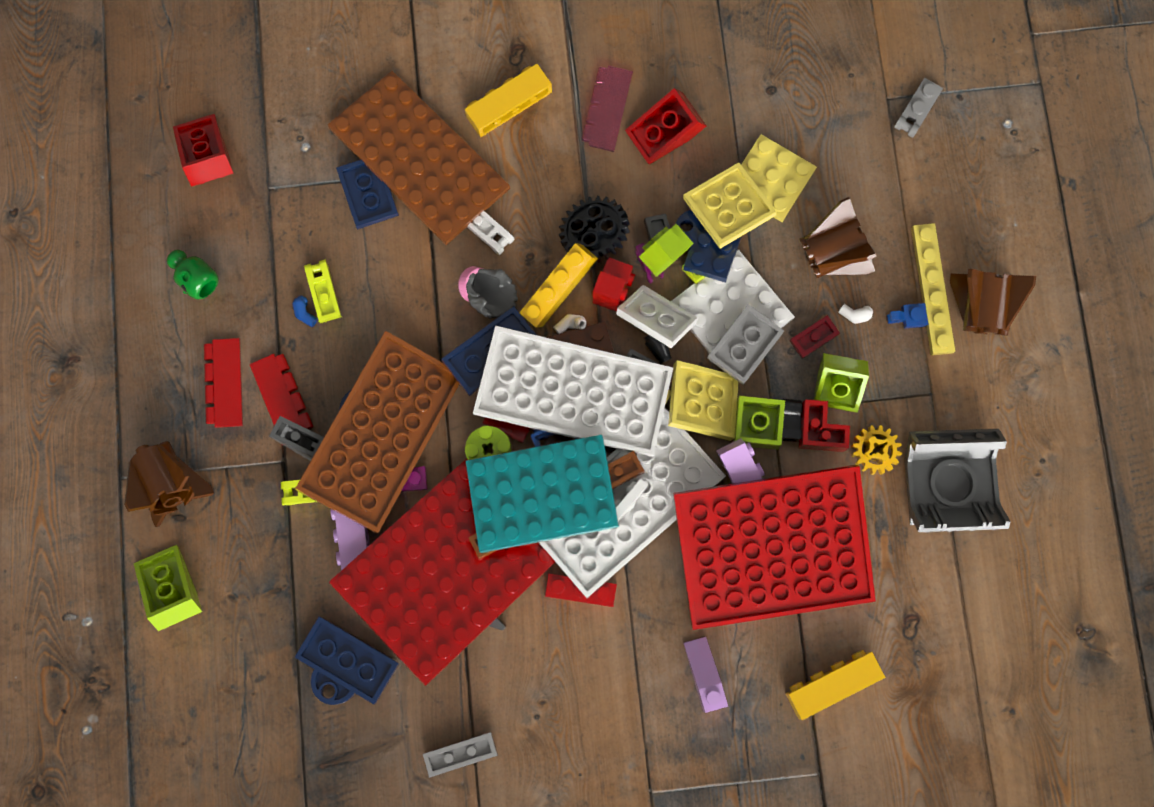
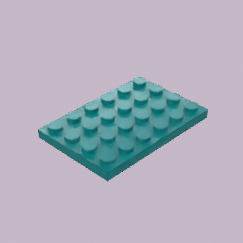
M603 435L466 461L480 553L619 527Z

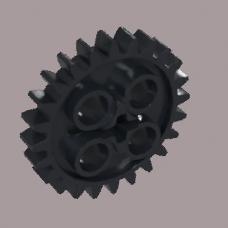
M597 195L595 201L588 197V202L586 203L581 199L580 206L573 204L574 210L566 211L568 218L564 217L561 219L564 225L559 226L561 230L559 237L565 251L568 253L575 243L582 244L598 258V263L602 256L608 260V253L610 252L616 255L615 248H623L621 241H627L628 239L625 234L630 233L628 228L630 222L626 211L621 204L617 205L615 199L610 202L607 196L603 201L599 195Z

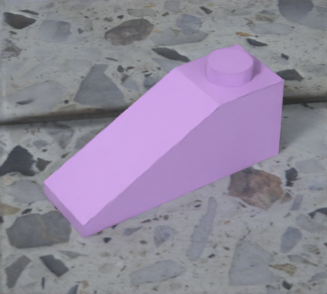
M706 637L683 643L703 712L707 713L728 707Z

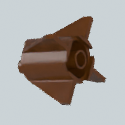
M849 197L839 201L808 235L799 238L804 251H806L807 261L813 269L816 278L824 275H868L875 272L871 259L875 258L876 254L869 245L865 233H862L859 227L861 225Z
M968 269V274L951 273L950 285L963 320V331L974 332L975 334L987 335L988 333H994L995 335L1008 336L1012 322L1035 287L1036 276L1003 274L1002 277V275L993 272H982L975 269Z
M169 441L153 446H139L135 450L137 454L129 462L124 505L128 512L148 508L155 527H160L166 515L177 511V506L181 503H184L185 506L192 499L212 496L214 494L211 485L176 456Z

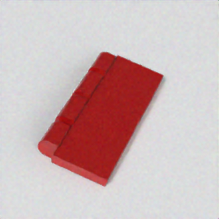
M240 338L214 339L211 344H204V360L213 361V363L204 364L205 382H213L214 384L205 386V404H214V407L205 408L206 424H215V428L243 426Z
M273 353L249 364L274 426L281 416L308 430L314 427L308 412L299 415V412L304 411L306 407L300 392L291 394V392L298 389L292 372L282 373L290 369L284 354L275 356Z

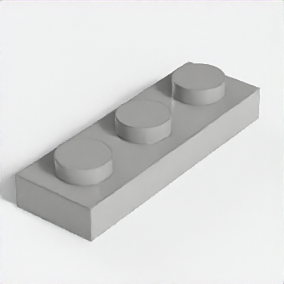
M491 732L423 754L429 778L498 756Z

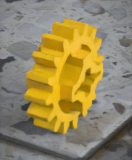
M871 425L868 427V432L862 429L860 431L861 436L856 435L854 437L858 443L851 445V448L856 449V452L851 454V456L858 458L855 464H862L863 472L869 468L871 475L875 474L877 470L882 475L885 473V469L888 471L893 469L891 464L897 465L899 463L896 457L901 456L902 452L897 451V448L902 446V444L895 443L898 436H891L890 428L884 432L882 425L878 426L876 430ZM875 436H880L885 440L877 439ZM863 444L865 445V453H864V454L862 453V445H863ZM883 445L878 453L870 455L874 448ZM889 446H890V449H891V454H890V456L887 454V453H888V447H889ZM869 460L876 461L880 465L872 464Z

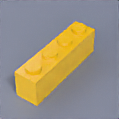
M538 64L532 67L528 66L515 78H508L499 88L489 90L480 100L470 102L467 108H465L466 118L481 138L552 93V84Z
M575 243L520 311V314L534 327H543L598 258L582 244Z
M860 650L851 655L852 660L846 663L843 660L838 661L830 666L832 670L826 673L819 671L811 675L809 682L803 684L800 681L789 687L790 691L785 694L798 719L804 720L886 678L873 652Z

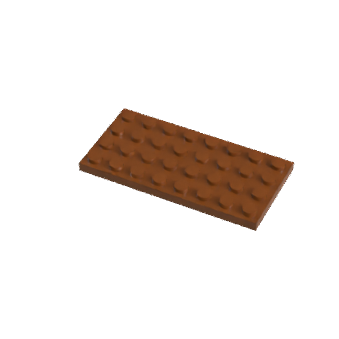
M393 71L388 73L328 124L329 129L445 245L451 242L477 216H480L483 211L485 212L510 190V185Z
M385 331L295 490L378 534L459 386L458 381L444 363Z

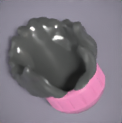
M472 266L461 273L458 281L459 292L478 313L493 319L500 317L513 306L517 307L515 302L518 301L515 284H512V279L502 269H484Z

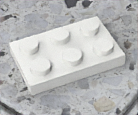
M644 285L617 308L616 315L670 348L697 322V317Z

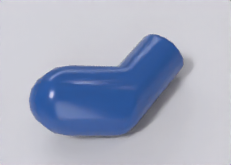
M300 295L292 303L295 317L310 327H314L318 318L307 312L308 300L305 296Z

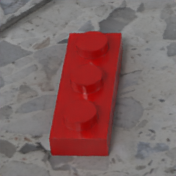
M548 574L545 597L614 607L617 584L605 582L586 598L568 576Z

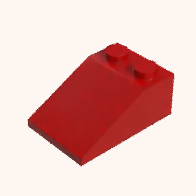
M674 88L625 131L650 165L690 141L707 125L685 94Z
M215 114L173 126L181 165L191 187L233 174L230 158Z

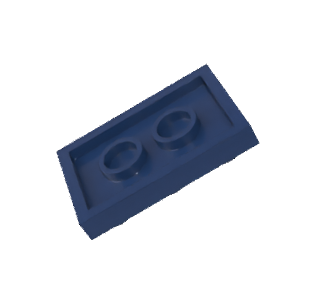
M362 160L336 168L357 230L399 216L389 187Z

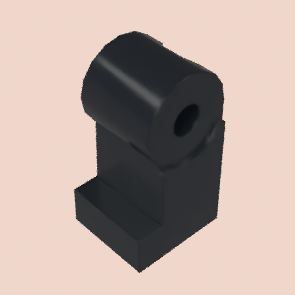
M782 399L785 400L782 441L799 442L802 439V401Z

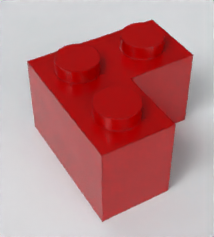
M609 257L603 272L600 271L593 289L592 303L617 312V308L627 299V286L631 287L636 275L632 273L633 266Z
M805 399L802 402V439L799 441V449L845 452L849 449L850 425L827 424L828 401Z

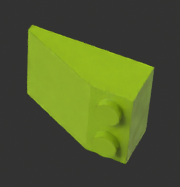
M177 545L133 563L147 619L158 631L202 612L198 594Z

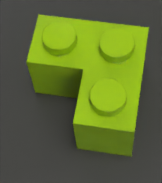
M677 224L670 229L666 226L642 247L645 252L639 258L657 277L694 243Z

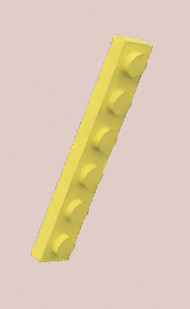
M935 223L914 225L911 231L922 301L925 303L928 325L926 327L931 356L952 354L955 352L936 226Z

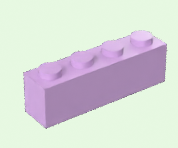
M739 439L716 450L732 484L760 480L765 475L759 463L755 464L752 456L755 453L750 443L745 444L742 439Z
M331 509L332 520L336 521V529L333 530L334 541L339 546V552H336L337 565H341V570H343L370 545L368 529Z

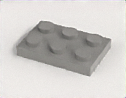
M748 304L708 355L707 359L744 385L783 334L784 330Z

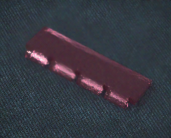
M609 65L608 68L599 67L595 81L599 85H594L591 103L596 105L589 106L586 123L588 124L584 127L581 139L584 142H588L590 147L614 152L633 71Z

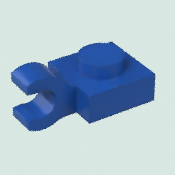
M925 303L903 305L901 311H891L887 315L888 324L903 322L904 329L926 327L928 325Z

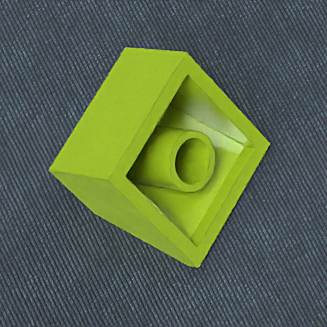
M823 353L817 376L814 400L828 401V407L858 413L869 378L868 361Z

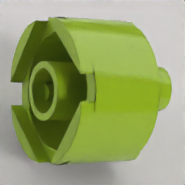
M482 426L473 431L465 445V453L468 460L512 452L511 443L507 435L502 430L492 426ZM491 446H493L492 449L494 453H487L485 455L486 452L484 449L486 447L490 448Z

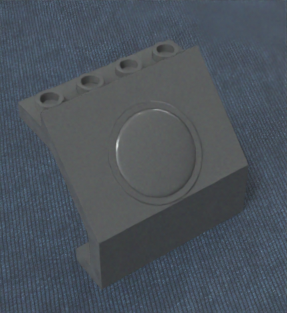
M999 429L909 431L904 458L910 525H915L918 532L1009 529L1011 521L1001 506L999 498L996 458L998 449H1005L1007 443Z

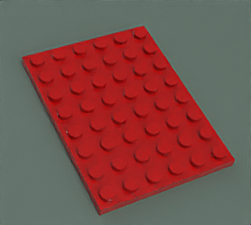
M467 458L329 581V584L424 686L428 685L555 563L539 542L500 549L482 559L478 558L468 538L476 534L466 467Z
M859 465L673 493L693 630L876 602Z

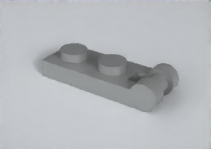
M924 78L894 128L899 131L900 129L906 131L907 135L913 138L943 88ZM906 119L914 122V125L906 122Z

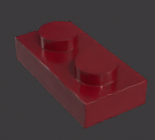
M827 315L791 338L790 343L803 359L837 337L840 332Z

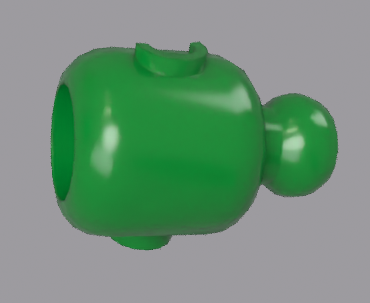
M178 249L168 255L167 264L170 268L175 269L173 279L183 289L184 294L199 300L208 297L214 292L218 286L219 278L215 270L203 259L197 256L187 258L186 253Z

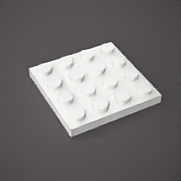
M739 250L736 252L726 283L705 277L698 284L694 283L671 301L697 317L696 325L690 331L709 354L748 304L780 328H783L795 318Z

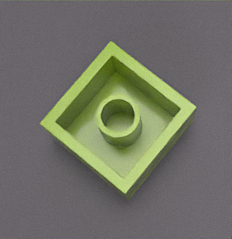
M739 396L737 399L736 428L733 442L742 439L745 444L750 443L751 447L778 450L782 445L785 400Z

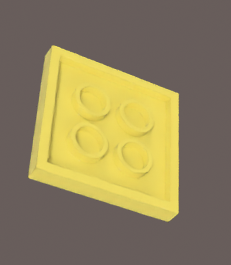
M762 134L741 164L777 211L774 218L780 222L784 221L817 168L815 165Z
M740 163L733 165L683 194L684 201L719 248L724 247L775 217L777 212Z
M677 360L673 364L668 426L729 441L733 440L736 428L738 381L725 372Z

